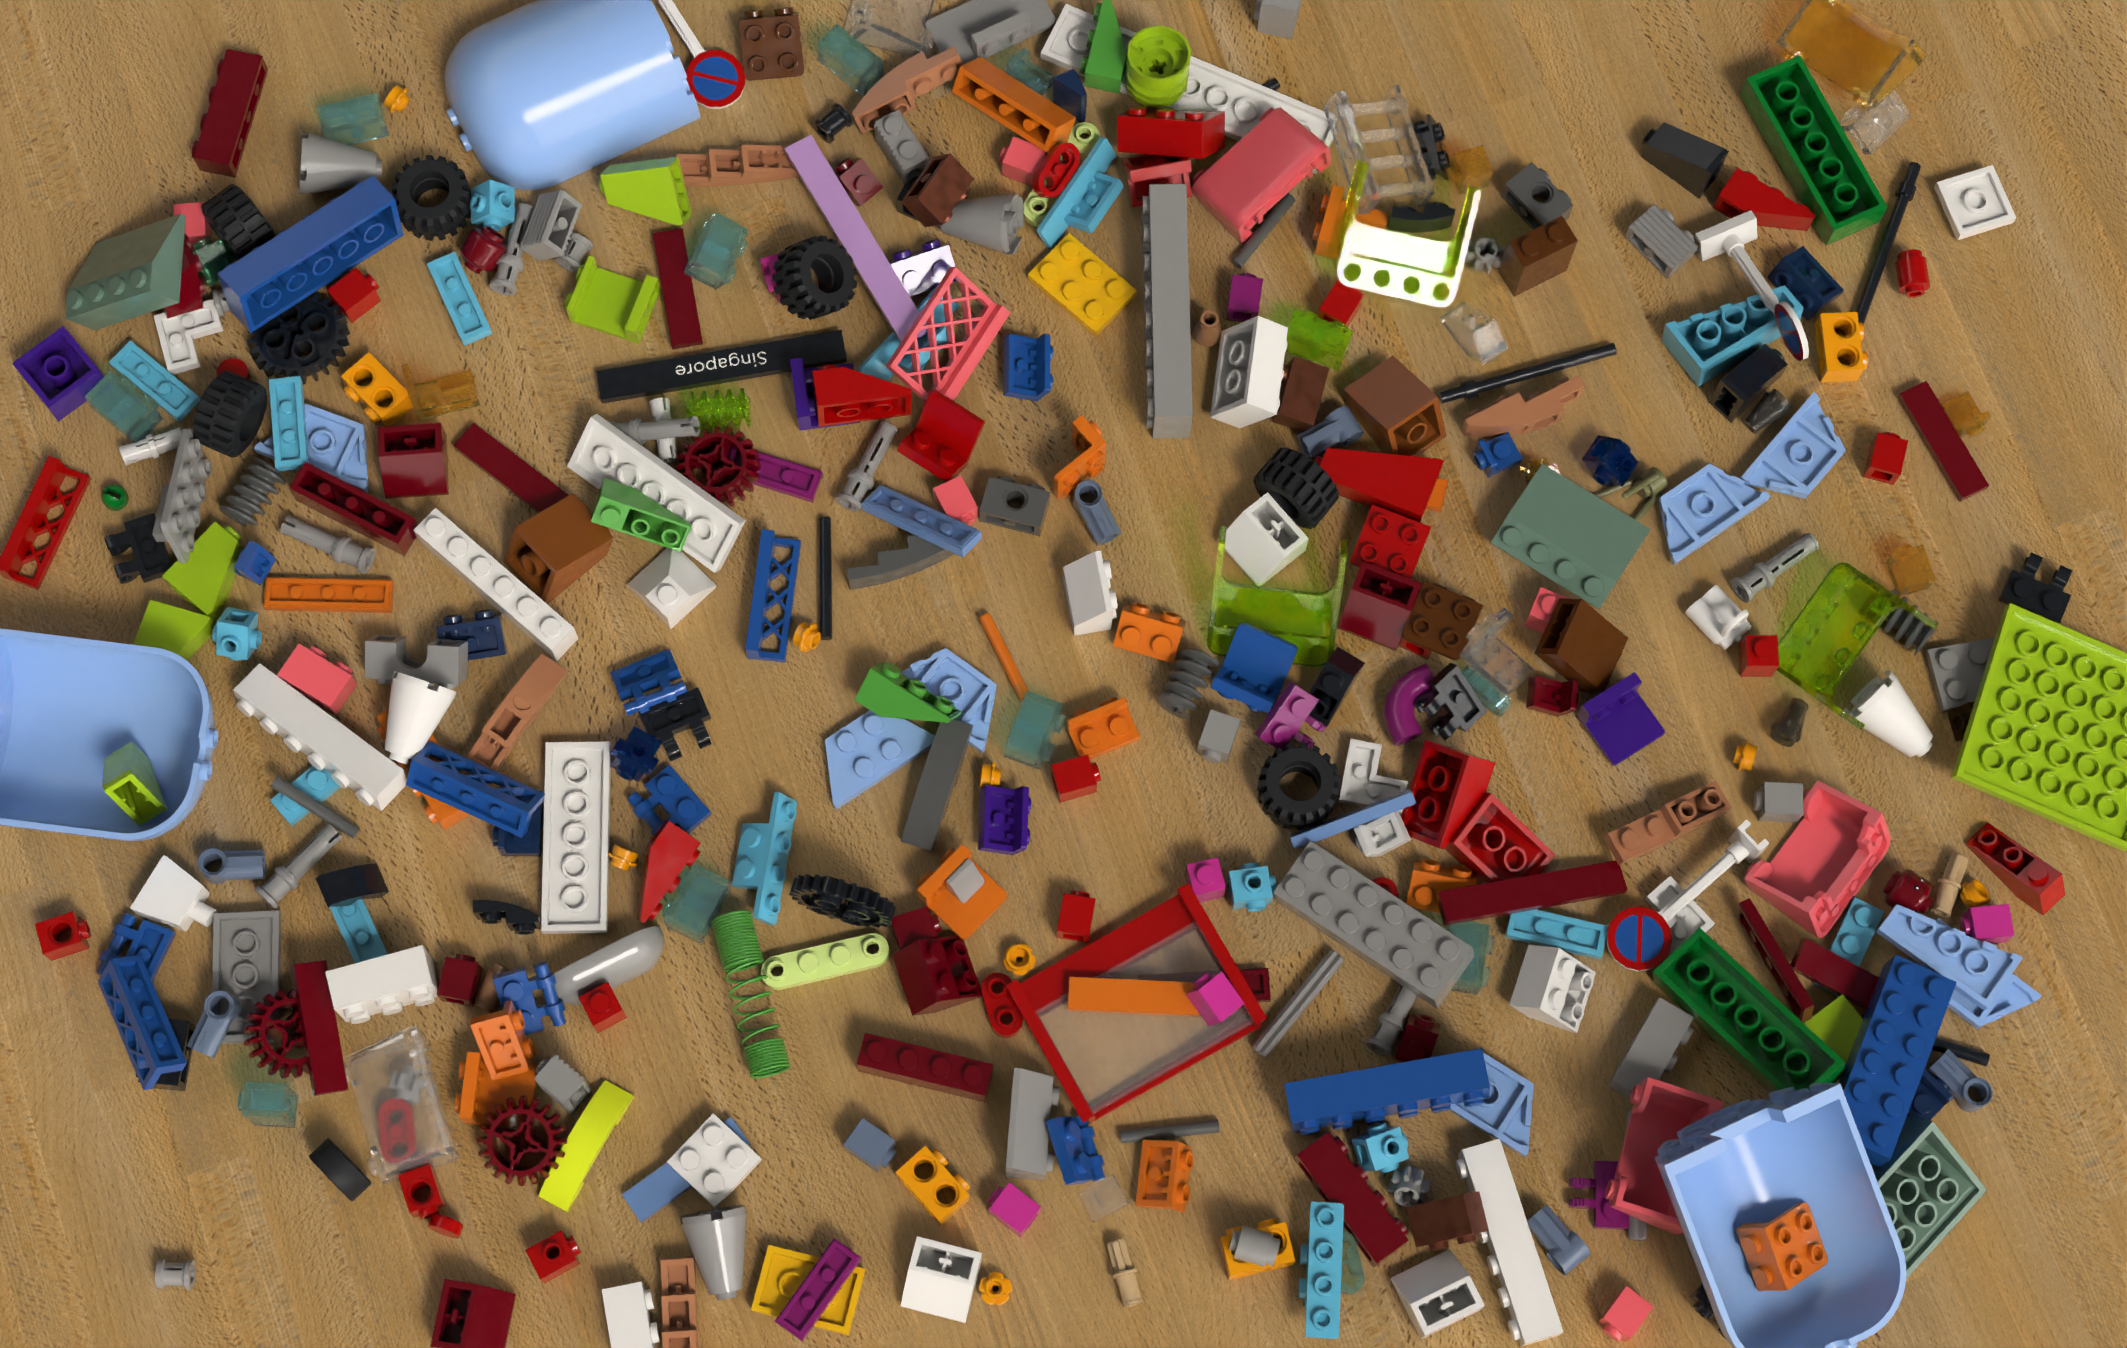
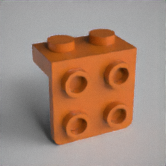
M1333 185L1331 194H1324L1320 212L1325 213L1323 223L1317 221L1312 238L1318 241L1315 254L1373 268L1378 258L1388 221V214L1385 211L1342 201L1345 188Z
M1082 415L1072 422V445L1081 455L1054 476V496L1058 500L1064 496L1067 498L1071 497L1079 483L1087 477H1096L1105 468L1106 441L1101 437L1103 435L1102 431L1094 421L1090 420L1088 422Z
M962 844L957 850L951 848L940 860L942 865L934 873L931 870L928 871L917 883L919 886L917 894L918 899L925 906H928L934 914L936 913L937 917L962 940H966L1006 901L1007 893L972 860V852ZM966 859H970L985 882L965 903H961L946 889V879Z
M467 1051L466 1061L461 1060L459 1067V1080H463L462 1093H457L455 1113H459V1118L464 1124L480 1125L484 1123L491 1125L485 1118V1114L492 1112L498 1116L494 1105L499 1102L508 1109L506 1099L509 1097H513L516 1105L519 1106L520 1096L526 1095L528 1106H530L535 1096L536 1081L534 1078L537 1075L535 1072L536 1064L531 1062L530 1071L492 1081L482 1054L480 1052ZM526 1114L510 1115L503 1120L500 1127L519 1128Z
M1807 1203L1796 1204L1768 1223H1744L1736 1228L1741 1247L1758 1291H1787L1825 1266L1828 1262L1826 1251Z

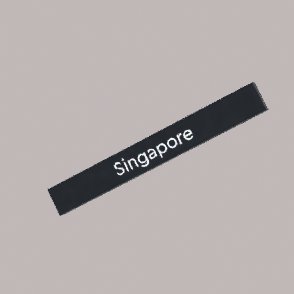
M842 330L600 370L596 371L600 398L603 404L791 372L790 359L802 358L805 369L846 363L847 358Z

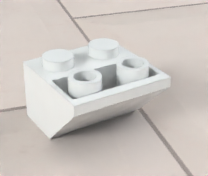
M1267 492L1245 509L1217 542L1254 585L1259 588L1305 552L1309 538Z
M1100 550L1092 552L1063 567L1062 577L1074 636L1111 630L1112 619L1117 618L1116 609L1118 605L1115 590H1109L1111 589L1110 579H1112L1109 560L1103 561Z
M1528 945L1509 1005L1529 1018L1577 1033L1596 972L1560 948Z
M917 1236L900 1306L966 1323L982 1262V1253Z
M1451 1249L1390 1278L1420 1339L1480 1311L1485 1306L1470 1275Z

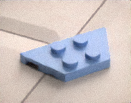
M1815 392L1812 393L1741 476L1740 479L1745 481V485L1806 499L1843 456L1846 450L1840 438L1835 435L1834 426L1829 416L1825 417L1818 403L1820 399Z
M305 404L309 464L368 493L365 426L323 409ZM273 435L262 443L260 441L255 445L254 450L256 453L274 459Z
M1712 464L1706 465L1661 496L1658 501L1671 563L1676 565L1767 502L1771 497L1770 494L1764 490L1759 492L1745 485L1744 480L1736 476H1729L1722 469Z
M947 648L932 654L926 660H919L911 664L910 668L901 671L908 678L923 682L928 687L927 690L933 694L948 698L954 703V707L962 711L961 715L955 719L974 725L968 744L983 754L986 748L997 684Z
M869 710L825 739L833 807L836 810L929 750L935 735L905 719L880 717Z
M1938 918L1936 920L1938 924H1941L1945 927L1952 929L1941 919ZM2012 973L1986 1010L1978 1007L1955 989L1948 1008L1978 1029L2036 1002L2042 995Z
M1483 1053L1490 1085L1489 1098L1483 1099L1484 1104L1472 1107H1464V1102L1451 1104L1450 1111L1491 1137L1500 1139L1501 1143L1526 1158L1529 1152L1534 1084Z

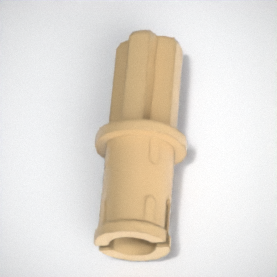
M1952 853L1950 855L1943 877L1937 881L1939 888L1933 906L1930 909L1935 915L1950 918L1957 894L1962 892L1963 887L1961 883L1969 863V859L1962 854Z
M1117 1239L1109 1242L1107 1248L1115 1273L1112 1275V1279L1117 1281L1123 1308L1143 1303L1144 1301L1141 1297L1135 1275L1138 1270L1133 1268L1126 1240Z

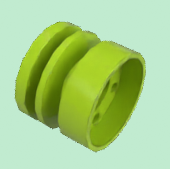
M1156 25L1142 29L1129 42L1125 84L1128 93L1135 101L1147 107L1162 108L1173 105L1186 92L1191 49L1187 39L1180 32L1170 27Z

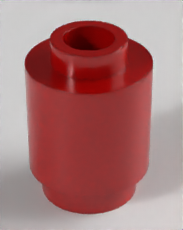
M1912 249L1899 253L1895 262L1899 292L1906 294L1909 298L1924 295L1925 291L1930 288L1927 261L1922 256V251Z

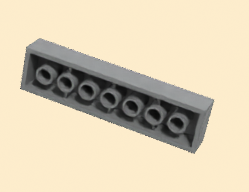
M1149 184L1148 196H1143L1141 212L1143 227L1142 255H1144L1143 284H1145V294L1143 296L1145 312L1144 341H1146L1145 370H1147V380L1145 382L1147 399L1146 428H1152V439L1190 438L1193 408L1186 184Z

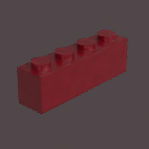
M227 49L224 59H220L217 67L216 86L211 87L209 92L210 105L208 112L204 113L201 118L199 141L196 140L192 147V158H194L200 171L236 178L268 73V67L263 56Z
M307 462L303 464L289 487L296 501L403 556L406 555L416 539L413 530L418 524L414 517Z
M868 1033L864 1034L857 1061L858 1072L986 1103L993 1075V1064Z
M1327 1132L1298 1153L1294 1160L1325 1202L1342 1203L1344 1205L1343 1227L1374 1268L1409 1241L1405 1236L1408 1234V1230L1398 1217L1393 1219L1385 1209L1388 1207V1203L1378 1190L1373 1192L1366 1183L1368 1176L1358 1163L1354 1165L1346 1156L1348 1149L1344 1142L1338 1136L1333 1138Z

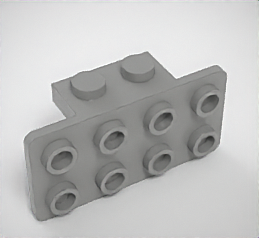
M971 0L927 20L925 27L939 53L955 46L964 65L978 57L986 58L994 55L1003 49L1054 27L1056 18L1046 0Z
M191 429L182 430L170 484H164L152 533L156 542L168 541L179 563H187L190 552L194 550V533L196 527L200 524L199 511L201 502L205 501L206 480L211 475L210 460L203 454L200 441L193 437Z

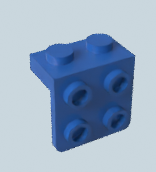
M1243 622L1238 626L1223 665L1214 677L1210 688L1216 690L1224 698L1236 699L1247 704L1253 711L1269 713L1280 695L1298 651L1297 646Z

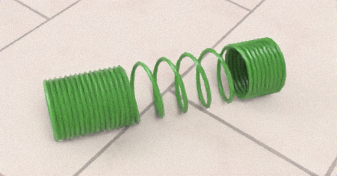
M737 910L717 916L712 920L711 924L712 930H714L716 945L719 949V958L722 961V970L728 972L725 980L738 984L729 992L731 998L742 1000L734 1007L733 1012L737 1015L747 1016L738 1023L737 1028L744 1032H752L741 1042L745 1047L743 1051L745 1052V1061L748 1064L750 1077L764 1078L788 1070L791 1065L789 1064L788 1052H786L787 1049H785L786 1046L782 1038L765 1039L750 1045L744 1043L751 1036L762 1031L778 1028L780 1024H772L759 1029H744L740 1027L746 1020L757 1015L773 1012L776 1008H767L752 1013L736 1011L740 1005L749 1000L772 994L771 991H766L746 997L732 995V992L740 986L763 980L762 978L766 979L768 977L767 975H761L741 981L728 979L731 973L753 968L764 961L761 955L762 952H760L756 928L753 924L752 912L749 910Z

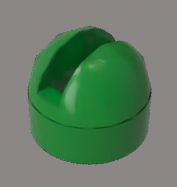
M118 484L105 486L101 493L103 504L112 511L123 509L129 500L126 490ZM113 492L121 495V497L117 499L109 495V493Z

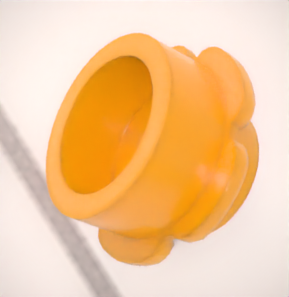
M396 85L390 91L383 103L384 106L390 109V113H394L396 110L401 113L411 99L407 96L408 88L402 89Z
M802 622L797 627L793 636V645L799 647L800 651L808 652L810 649L814 650L818 646L821 633L817 630V624Z
M1748 740L1745 741L1744 746L1738 744L1733 763L1739 764L1738 771H1741V769L1751 771L1758 746L1748 744Z
M992 761V764L982 763L979 789L985 785L999 787L1001 769L995 768L994 761Z
M614 844L612 851L608 852V856L612 857L610 864L628 871L630 866H637L635 861L638 853Z
M1974 879L1969 883L1964 882L1962 884L1963 888L1962 892H1960V897L1968 908L1985 906V903L1990 901V895L1980 881Z
M1011 945L1005 951L1004 966L1008 971H1013L1015 975H1025L1029 969L1034 967L1036 958L1032 955V949L1028 945ZM1021 957L1023 960L1022 962H1017L1016 958Z
M990 1273L987 1278H982L979 1283V1291L982 1292L981 1298L989 1305L1004 1304L1009 1299V1293L1012 1291L1010 1280L1004 1278L1002 1273ZM998 1286L999 1290L994 1292L992 1287Z

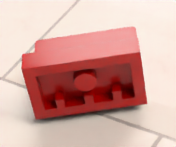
M933 390L928 396L916 428L900 442L897 452L945 482L950 481L966 468L985 421L937 390Z
M1372 504L1350 563L1360 567L1362 561L1411 579L1427 541L1431 526Z

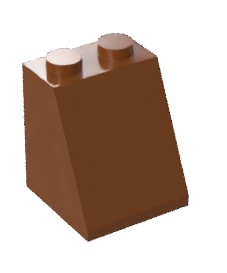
M1394 356L1378 364L1374 369L1359 379L1354 380L1343 389L1347 406L1383 453L1418 456L1446 437L1438 396Z
M571 494L517 525L503 562L524 585L548 604L608 554L614 537L607 527L591 522L592 513L588 506L581 502L574 494Z

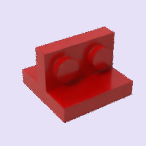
M1144 154L1121 159L1122 170L1127 177L1132 208L1143 206V196H1148L1149 184H1186L1187 198L1192 197L1189 172H1192L1189 158Z

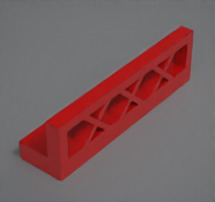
M48 456L0 556V574L3 578L39 590L90 483L91 478L89 475L66 468L60 459ZM65 477L78 480L79 483L76 490L63 496L60 487ZM62 504L65 510L62 519L50 523L47 517L49 510ZM49 532L52 539L49 547L37 551L34 546L37 536ZM36 560L38 570L33 580L19 575L24 564Z

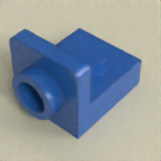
M1509 432L1488 442H1485L1484 439L1477 441L1473 453L1476 466L1479 470H1484L1488 478L1520 464L1523 459Z
M250 540L245 549L240 552L238 560L234 565V571L239 576L261 585L276 558L261 545Z

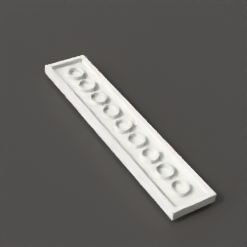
M1065 4L1041 51V59L1069 71L1074 69L1077 74L1085 77V75L1080 74L1083 56L1089 57L1091 48L1087 47V39L1090 29H1096L1097 21H1093L1094 15ZM1119 26L1126 51L1128 52V44L1136 33ZM1193 56L1190 59L1186 92L1173 105L1162 107L1174 109L1175 111H1225V136L1238 142L1260 123L1261 116L1270 108L1277 109L1281 107L1321 139L1329 148L1342 120L1339 117ZM1125 70L1120 92L1131 96L1125 84ZM1312 169L1314 174L1318 173L1316 169Z

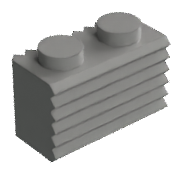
M896 110L875 121V141L881 146V150L884 151L887 160L890 161L893 169L896 170V174L899 175L900 180L905 185L912 170L914 169L922 173L930 162V158L900 110Z
M563 190L540 194L522 240L521 249L538 261L564 256V251L567 250L566 245H569L568 240L571 239L570 235L573 234L572 230L575 229L574 224H577L576 219H578L582 204Z
M1654 204L1629 226L1625 238L1668 279L1694 256L1698 246L1696 245L1695 237L1688 230L1682 231L1674 223V217L1668 210L1660 209Z
M554 1055L552 1058L546 1057L535 1070L537 1075L534 1079L541 1089L570 1114H573L591 1094V1087L584 1076H581L579 1072H576L574 1068L566 1064L559 1055Z

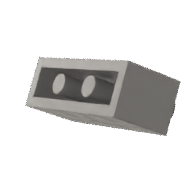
M1659 997L1651 1007L1607 1086L1630 1099L1631 1091L1635 1084L1640 1085L1643 1079L1647 1077L1659 1080L1664 1071L1669 1074L1678 1059V1056L1674 1054L1679 1043L1685 1046L1694 1031L1689 1026L1694 1017Z

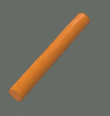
M986 613L980 616L979 621L1019 701L1030 698L1031 694L991 614Z

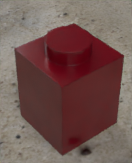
M928 906L894 916L891 923L899 950L916 940L938 938L937 933L942 932L937 914L930 915Z
M456 954L455 958H445L437 996L441 1001L474 1007L483 970L479 963L475 962L474 957Z

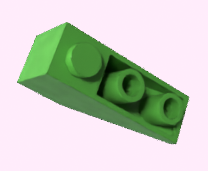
M1103 0L1102 3H1096L1093 21H1097L1095 30L1090 29L1087 47L1091 48L1089 57L1083 56L1080 74L1085 75V87L1120 94L1126 70L1127 51L1112 1Z
M604 478L593 504L591 522L679 552H681L692 525L637 489Z
M881 662L870 668L854 699L880 717L949 723L962 713V711L954 707V703L951 700L933 694L927 690L928 687L923 682L908 678L901 673L900 668L888 662Z

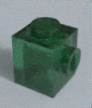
M209 236L192 243L194 249H192L191 253H197L200 259L202 271L198 272V276L202 278L204 286L210 287L220 282L218 273L231 264V260L235 259L228 243H222L221 239L211 240Z

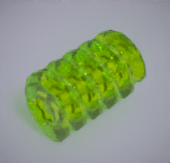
M740 388L738 397H734L732 390L727 389L725 398L721 397L719 390H715L713 399L709 398L705 390L702 391L700 400H697L694 392L690 391L686 401L687 417H698L700 427H697L698 429L703 430L707 421L712 430L717 425L718 420H720L723 429H726L731 419L736 428L741 427L743 419H745L748 427H751L750 398L747 397L744 388Z

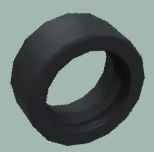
M329 1138L309 1155L312 1162L350 1201H354L371 1185V1181Z

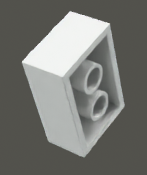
M1256 316L1221 331L1210 418L1240 429L1277 415V410L1280 406L1281 381L1284 376V355L1288 345V327Z
M423 945L325 972L334 1010L345 1022L351 1021V1024L366 1022L371 1019L370 1015L383 1012V1015L396 1014L403 1010V1006L414 1003L415 1006H425L435 1001L434 998L438 997L439 981L434 960Z

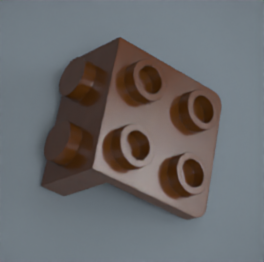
M792 7L774 9L775 14L763 15L762 10L745 11L744 17H739L742 61L746 80L753 81L803 75L804 61L799 12H793Z
M1424 581L1402 632V637L1406 641L1457 661L1463 655L1483 605L1470 597L1448 591L1441 585Z

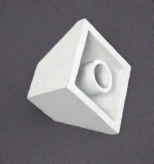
M666 548L627 584V587L670 629L717 587L682 551L679 552L670 548Z

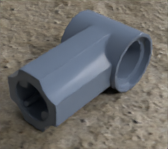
M1342 406L1331 412L1322 423L1299 434L1297 440L1304 455L1313 460L1317 456L1324 454L1327 448H1335L1339 445L1340 447H1345L1352 444L1364 434V431L1349 407Z
M1085 480L1077 485L1072 504L1076 512L1081 515L1096 546L1103 545L1119 536L1121 530L1102 496L1103 492L1100 485L1095 481ZM1082 493H1090L1095 497V501L1093 503H1085L1080 499V495Z
M210 848L201 853L197 862L198 868L205 879L212 884H221L228 880L265 879L266 855L264 850L221 851L216 848ZM212 861H223L222 867L217 872L207 871L208 865Z
M221 990L209 994L205 999L204 1011L187 1046L215 1058L232 1021L240 1014L241 1003L235 995ZM222 998H227L230 1004L229 1010L224 1015H218L216 1012L218 1001Z
M1949 1049L1927 1069L1934 1077L1941 1078L1949 1086V1092L1955 1097L1957 1105L1966 1112H1976L1987 1105L1992 1099L1993 1090L1989 1082L1978 1078ZM1968 1088H1974L1978 1091L1980 1102H1974L1969 1098Z
M1548 1205L1527 1220L1530 1231L1547 1250L1546 1255L1561 1274L1567 1275L1591 1255L1584 1241L1575 1232H1570Z

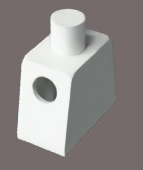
M165 855L162 856L130 907L131 910L142 918L184 932L189 929L194 920L208 927L213 922V913H217L216 909L205 904L210 892Z

